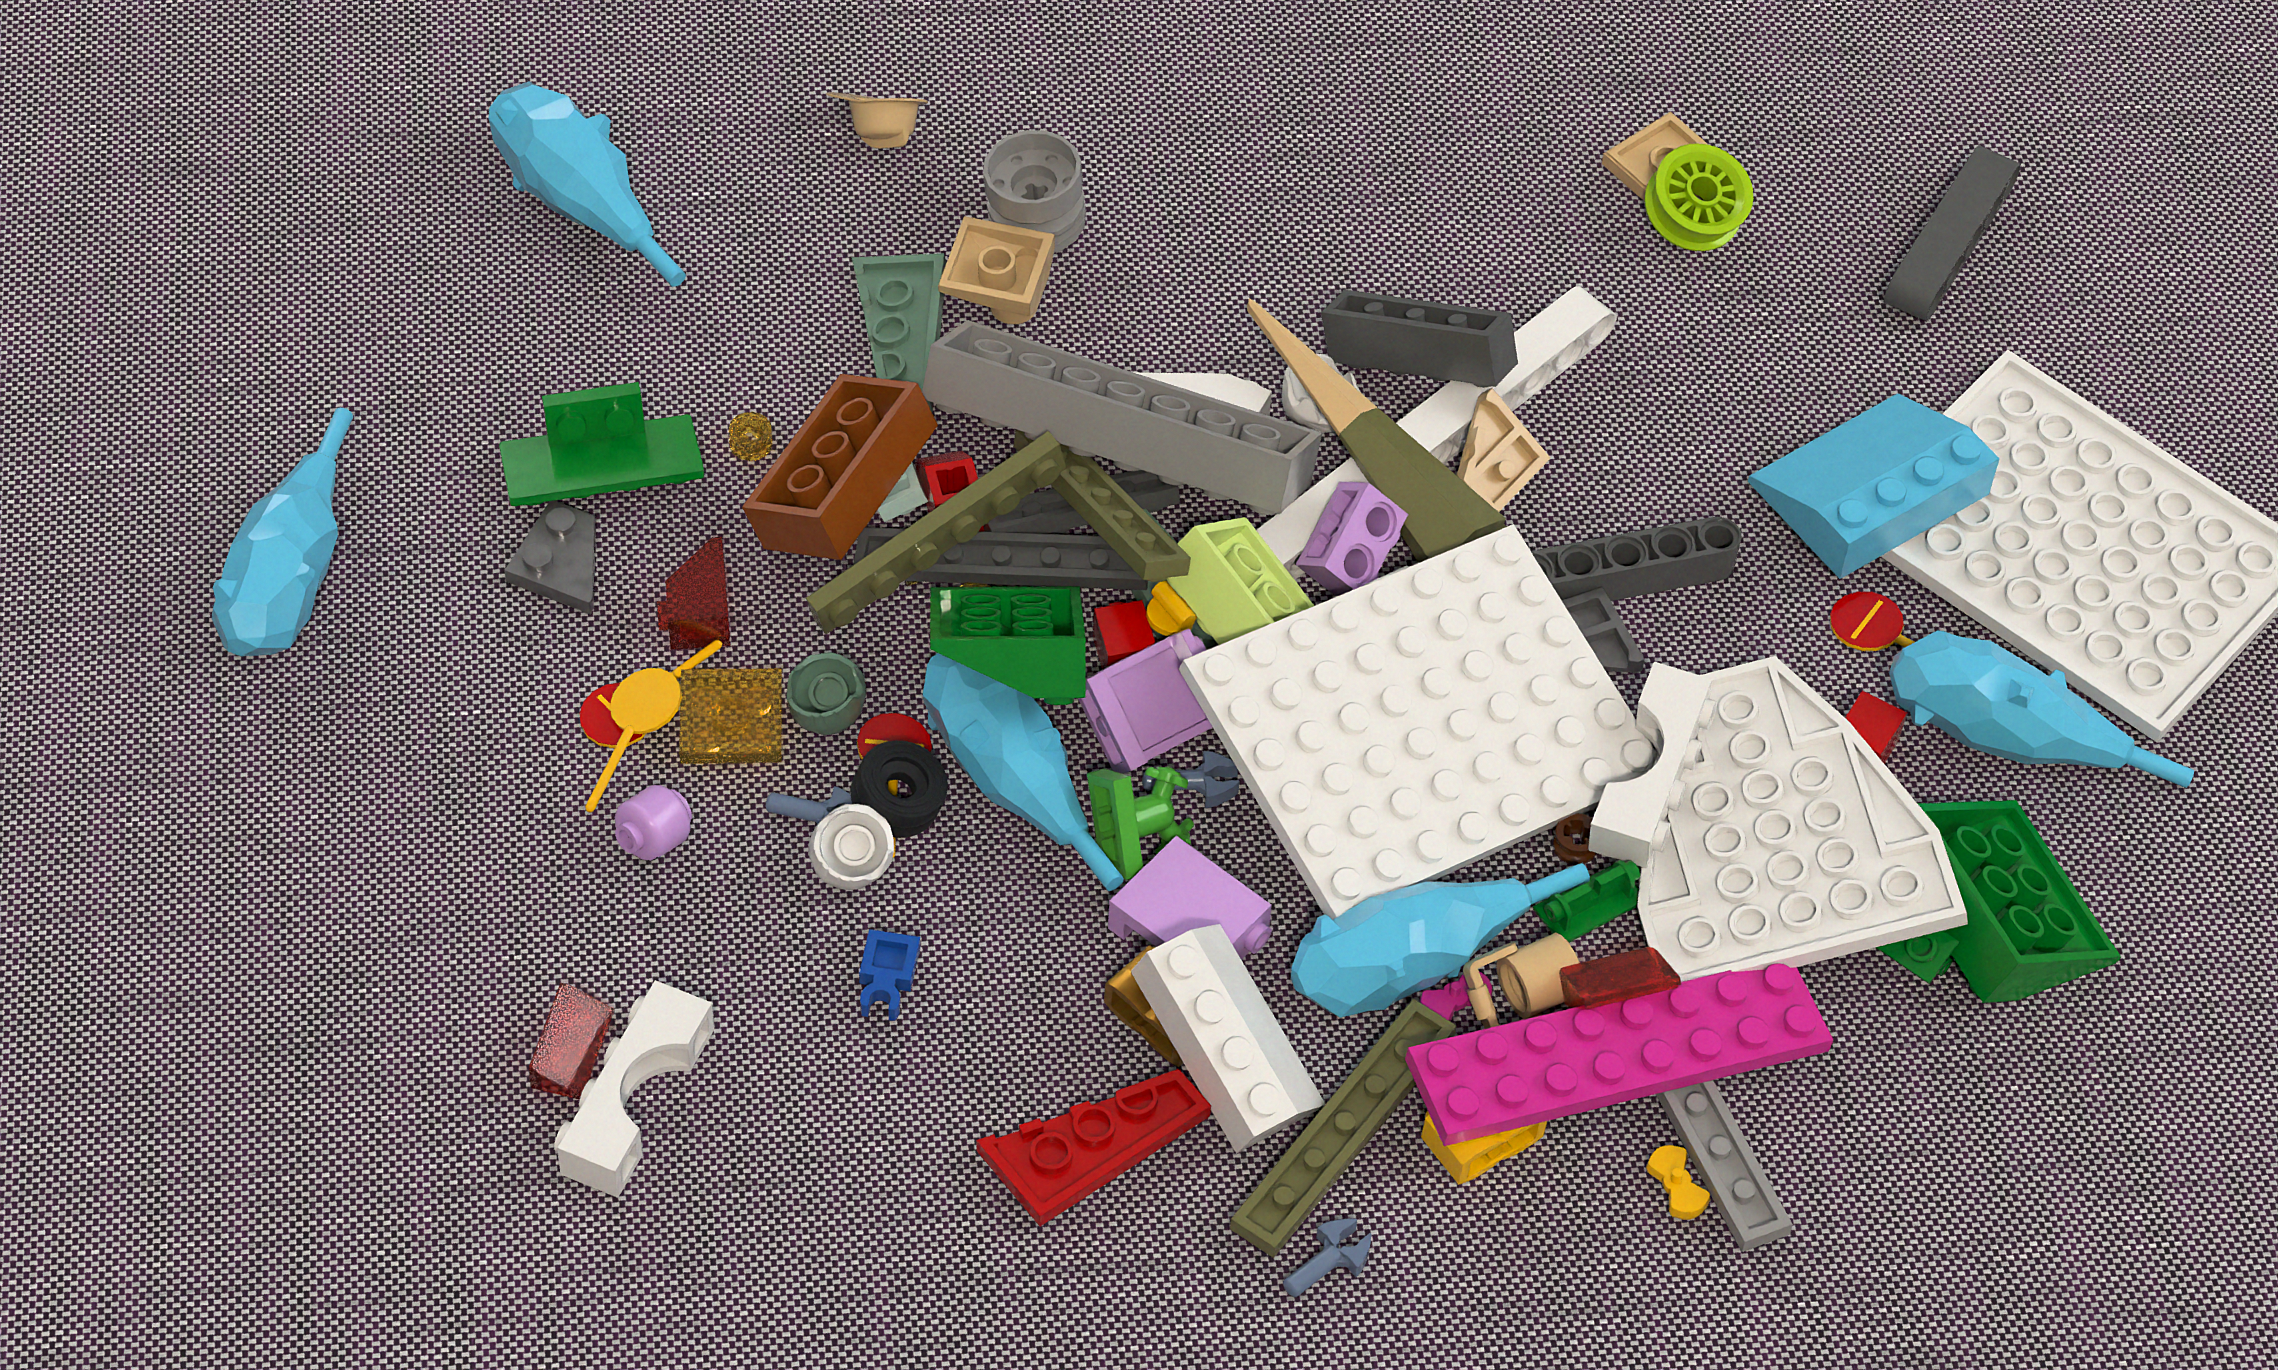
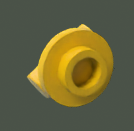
M1167 581L1159 582L1151 591L1153 598L1150 600L1146 610V617L1150 627L1165 636H1171L1186 629L1191 630L1197 616L1186 601L1176 593Z

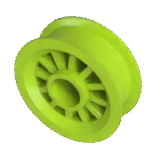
M1687 144L1668 153L1661 161L1657 171L1650 178L1645 190V209L1654 228L1670 243L1691 251H1710L1728 243L1734 237L1740 225L1746 220L1753 205V187L1746 170L1726 151L1707 144ZM1694 194L1700 196L1704 201L1698 199Z

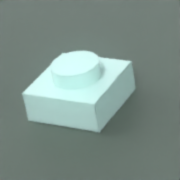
M911 462L878 508V512L884 522L899 515L908 514L916 507L928 502L919 473L913 462Z

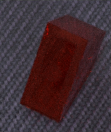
M712 537L665 580L667 601H657L659 631L669 630L670 650L705 648L714 640H720L722 646H730L722 537Z

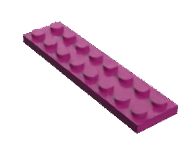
M1776 963L1770 965L1765 970L1738 972L1729 970L1408 1047L1405 1061L1443 1146L1829 1052L1833 1038L1797 967L1790 968L1787 965Z

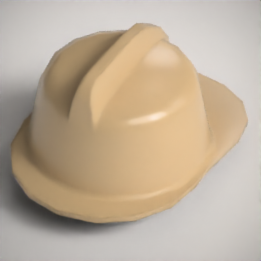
M826 93V95L848 100L857 135L870 147L879 149L903 147L906 145L909 136L915 130L919 105L928 103L924 99H880L846 93Z

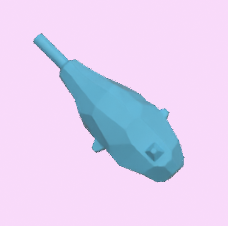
M530 81L501 91L489 108L488 118L493 141L514 174L513 186L522 192L526 190L539 198L549 209L579 225L591 227L626 250L632 252L638 249L672 287L680 285L684 281L686 274L652 238L654 233L650 221L630 189L626 155L609 141L611 120L605 114L586 118L569 96L542 88Z
M341 407L335 409L317 452L304 455L295 468L277 487L253 504L231 544L223 568L222 578L216 580L213 585L215 603L212 611V621L224 648L228 652L239 656L272 655L289 649L301 629L311 618L315 596L327 574L338 537V527L331 508L336 473V462L334 460L353 419V414L348 409Z
M1937 630L1903 648L1893 657L1889 674L1895 699L1902 708L1910 712L1912 723L1921 727L1928 721L1969 748L2027 765L2065 763L2091 767L2121 768L2125 764H2129L2184 788L2189 786L2193 778V769L2135 746L2134 740L2117 728L2081 697L2067 689L2064 672L2056 669L2049 675H2046L1992 641L1959 637Z
M939 653L931 657L927 664L923 689V701L928 710V725L932 730L940 731L945 744L958 765L991 802L1024 818L1057 844L1073 845L1107 891L1118 888L1124 878L1088 832L1087 820L1068 773L1067 750L1060 741L1061 734L1056 728H1053L1047 714L1034 698Z
M1580 863L1526 885L1515 878L1472 883L1426 881L1370 897L1333 920L1324 914L1317 917L1313 930L1306 934L1300 942L1291 968V981L1294 989L1340 1018L1366 1011L1385 1010L1396 1001L1431 987L1445 977L1449 979L1457 977L1461 967L1480 948L1529 911L1531 904L1547 899L1555 893L1560 894L1590 881L1589 872L1586 866Z

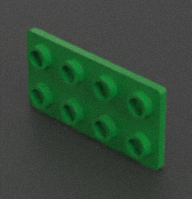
M639 382L542 396L547 435L499 443L511 506H533L547 501L586 498L595 494L622 490L634 491L642 487L669 483L682 484L690 480L704 478V467L691 416L686 414L644 421Z

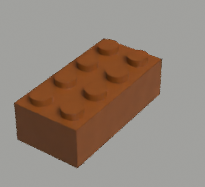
M840 374L742 506L764 549L842 560L938 426L918 383Z

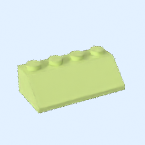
M1246 517L1194 526L1177 543L1191 557L1189 572L1187 576L1168 577L1167 582L1196 614V620L1201 629L1212 636L1219 645L1314 606Z

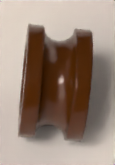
M1576 813L1557 823L1553 848L1559 859L1572 865L1586 864L1594 859L1597 853L1588 849L1590 827L1593 818L1585 814ZM1570 834H1580L1581 841L1584 843L1582 845L1573 844V838L1570 837Z

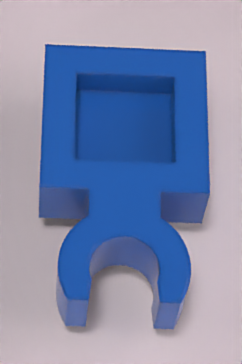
M869 929L859 972V983L867 985L860 996L862 1016H869L870 1007L874 1002L884 1001L889 1004V1020L895 1021L900 1014V994L898 990L911 992L920 953V937Z

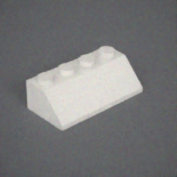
M1220 924L1191 929L1146 952L1131 970L1133 977L1198 1089L1211 1105L1212 1113L1236 1154L1325 1106L1320 1093Z

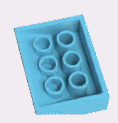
M1897 393L1751 474L1748 482L1832 572L1841 579L1989 495L2000 458L1968 426Z

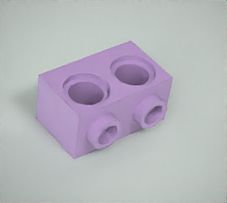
M1339 482L1296 566L1335 596H1340L1378 579V571L1389 550L1399 540L1400 530L1408 514L1370 483Z

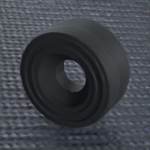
M887 741L875 746L863 758L852 780L851 801L852 804L869 806L884 817L890 825L894 838L912 837L926 830L937 817L947 796V776L939 760L922 746L908 741ZM890 780L904 782L911 789L912 796L909 798H898L892 795L887 788L886 782Z

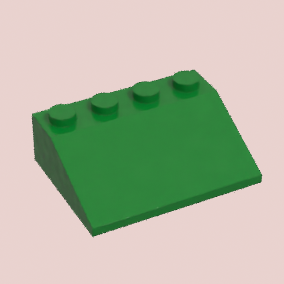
M1080 586L930 587L931 650L1032 698H1044V702L1050 705H1068L1074 703V698H1086V638Z
M2017 800L1917 803L1940 831L1967 912L1968 924L1943 931L1960 942L1951 955L1968 979L1971 990L1981 999L1982 1003L2018 1001L2116 964L2120 960L2121 955Z

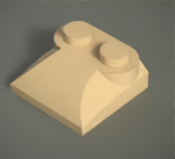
M964 216L940 279L938 291L990 307L993 316L1003 323H1024L1035 315L1044 292L1055 249V234Z

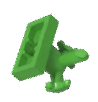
M1148 767L1144 775L1156 780L1152 793L1140 797L1133 795L1131 776L1105 768L1087 773L1096 842L1125 880L1132 879L1143 868L1139 838L1158 832L1161 838V845L1155 850L1156 854L1175 836H1178L1187 844H1191L1189 831L1194 827V822L1191 818H1186L1178 825L1174 820L1175 809L1170 800L1175 785L1187 789L1188 780L1171 767Z

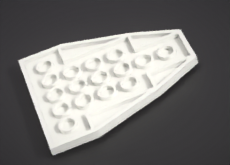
M1776 656L1701 675L1712 679L1709 699L1717 701L1714 717L1708 730L1699 729L1696 740L1702 741L1694 769L1685 768L1680 780L1686 782V788L1678 811L1669 809L1665 821L1671 823L1665 847L1662 852L1654 850L1647 868L1641 867L1637 907L1655 974L1661 987L1729 970L1732 972L1766 970L1770 965L1776 963L1787 965L1790 968L1799 967L1968 924L1967 912L1939 829L1844 716ZM1657 752V756H1656V760H1655L1654 765H1655V764L1658 762V760L1660 759V758H1659V755H1658V752Z

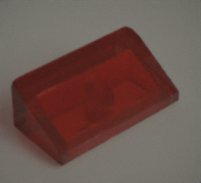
M1645 947L1565 966L1559 971L1565 1005L1569 1006V1008H1596L1678 988V985H1681L1680 976L1653 947Z
M560 983L529 1065L531 1088L580 1100L582 1091L593 1071L614 1014V1008L572 985Z

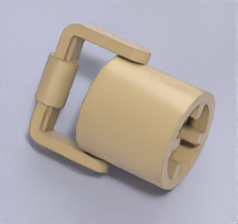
M1553 933L1519 949L1515 942L1508 943L1469 960L1463 967V973L1469 987L1466 992L1476 1018L1482 1021L1484 1029L1499 1026L1495 1015L1497 1012L1487 985L1483 984L1478 968L1496 960L1497 975L1503 993L1512 1009L1523 1018L1521 1020L1541 1016V1012L1583 994L1585 989L1584 974L1576 953L1569 942L1558 933Z

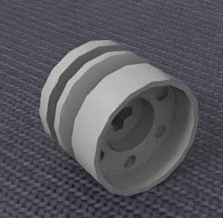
M1026 130L1008 135L992 147L985 157L983 169L985 193L988 198L987 211L989 213V221L1055 234L1054 253L1062 251L1075 242L1085 228L1086 217L1085 197L1082 189V165L1075 146L1063 136L1048 131Z

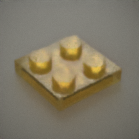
M782 668L681 669L680 764L782 763Z

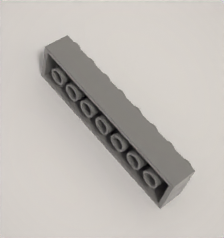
M966 320L931 344L922 389L925 399L936 403V407L941 411L952 414L964 412L980 417V421L990 427H1011L1023 431L1024 435L1033 441L1049 431L1058 443L1069 446V450L1074 454L1086 457L1095 455L1113 460V464L1120 469L1128 471L1144 470L1158 475L1159 480L1164 483L1176 486L1185 484L1203 489V493L1210 498L1217 500L1234 499L1249 504L1248 507L1252 511L1265 515L1282 513L1311 486L1322 432L969 320Z

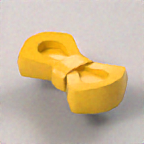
M1665 1145L1657 1148L1652 1153L1646 1164V1170L1662 1183L1665 1191L1669 1194L1670 1215L1682 1220L1694 1219L1707 1208L1711 1200L1710 1193L1692 1183L1691 1176L1685 1169L1688 1159L1686 1149L1674 1145Z

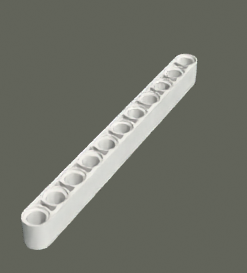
M1575 286L1514 332L1518 364L1496 387L1482 388L1475 386L1473 383L1451 380L1396 424L1441 463L1445 464L1464 449L1477 399L1483 392L1493 388L1510 410L1514 411L1599 345L1614 327L1616 314L1582 287ZM1352 457L1293 501L1282 513L1275 515L1256 530L1294 580L1305 573L1296 566V563L1339 482L1369 483Z

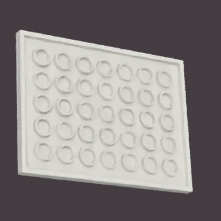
M2007 350L1943 413V415L1968 426L2000 458L1989 495L1880 557L2051 672L2056 669L2064 672L2066 682L2158 743L2278 614V524L2013 352Z
M1514 524L1184 659L1179 667V671L1322 912L1332 920L1370 897L1422 882L1434 881L1555 827L1559 821L1576 813L1584 814L1597 808L1607 783L1629 781L1644 775L1654 767L1657 752L1648 738L1635 729V717Z

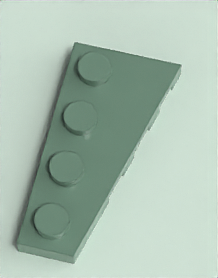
M944 253L852 257L877 378L916 382L922 391L931 344L940 339L944 293L938 291V285L946 266ZM927 401L931 412H933V402Z

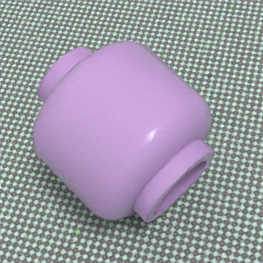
M651 785L618 806L615 814L616 839L626 852L632 853L642 860H656L688 838L692 819L690 806L679 792L661 785Z

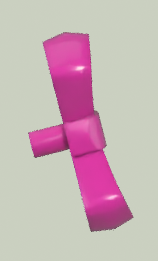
M1479 972L1483 984L1485 983L1487 985L1488 991L1492 998L1491 982L1486 975ZM1464 973L1458 981L1448 983L1443 989L1423 991L1419 1002L1451 1022L1455 1011L1461 1010L1466 1006H1472L1466 992L1469 987Z

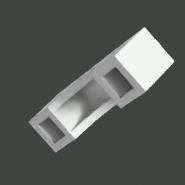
M1653 663L1638 701L1635 729L1652 742L1660 759L1651 770L1636 779L1606 784L1591 822L1589 851L1624 862L1631 860L1637 866L1647 868L1654 850L1658 852L1663 851L1671 827V823L1665 821L1669 809L1678 811L1681 805L1686 782L1680 779L1685 768L1694 769L1702 741L1696 740L1700 728L1706 730L1710 728L1716 710L1717 701L1709 699L1712 679L1661 663Z
M656 980L645 997L639 996L635 1000L628 1016L629 1026L621 1038L615 1037L609 1044L604 1057L602 1072L597 1080L590 1079L587 1082L580 1097L578 1113L572 1122L566 1121L561 1126L554 1144V1150L558 1152L561 1175L617 1198L642 1157L640 1128L628 1117L624 1110L629 1096L642 1082L655 1075L671 1071H691L714 1031L712 1002Z

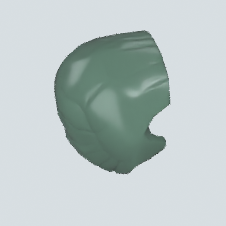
M832 652L810 655L791 671L787 684V703L794 721L803 729L821 735L838 734L854 724L862 712L866 697L865 677L859 667L850 659Z

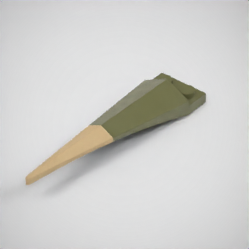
M1251 299L1248 300V313L1309 393L1367 481L1408 514L1400 533L1418 563L1507 527L1504 524L1506 518L1258 303Z

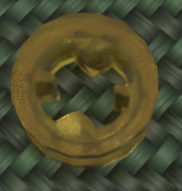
M746 412L737 415L730 422L728 428L730 450L735 456L742 460L753 461L765 457L771 451L773 445L772 427L767 417L760 413ZM752 433L757 439L749 440V437L743 434Z

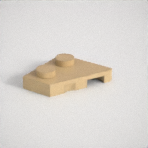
M1491 388L1483 392L1477 399L1456 476L1500 512L1550 460V456L1495 390Z

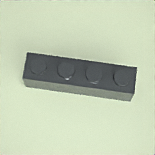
M1345 289L1321 312L1328 357H1331L1334 363L1347 364L1352 368L1387 370L1396 375L1413 374L1427 376L1436 381L1453 380L1473 383L1477 387L1485 388L1496 387L1518 364L1511 313Z

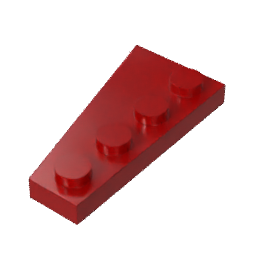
M1176 1069L1117 1090L1115 1097L1090 1104L1089 1101L1069 1107V1113L1041 1122L1040 1118L1026 1122L1019 1125V1131L996 1138L993 1134L976 1140V1151L1041 1227L1209 1118L1211 1115V1105L1182 1071Z

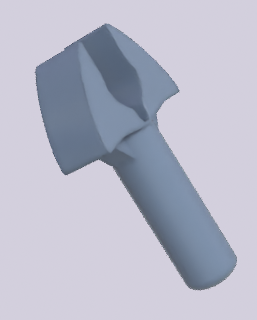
M1203 751L1202 764L1195 770H1175L1188 780V787L1186 789L1175 785L1174 790H1197L1205 796V808L1218 806L1239 793V780L1220 782L1213 779L1219 776L1224 778L1238 777V769L1233 760L1218 753ZM1144 772L1142 776L1143 788L1146 791H1152L1156 779L1144 775Z
M836 786L833 788L831 798L823 802L772 792L766 799V810L770 813L808 820L818 824L832 810L845 804H852L851 795Z
M1339 1219L1318 1226L1316 1238L1324 1244L1323 1250L1285 1278L1283 1281L1284 1289L1292 1297H1298L1335 1267H1347L1357 1277L1362 1272L1368 1259L1372 1234L1366 1235L1353 1247L1343 1246L1339 1248L1340 1241L1356 1231L1357 1219Z

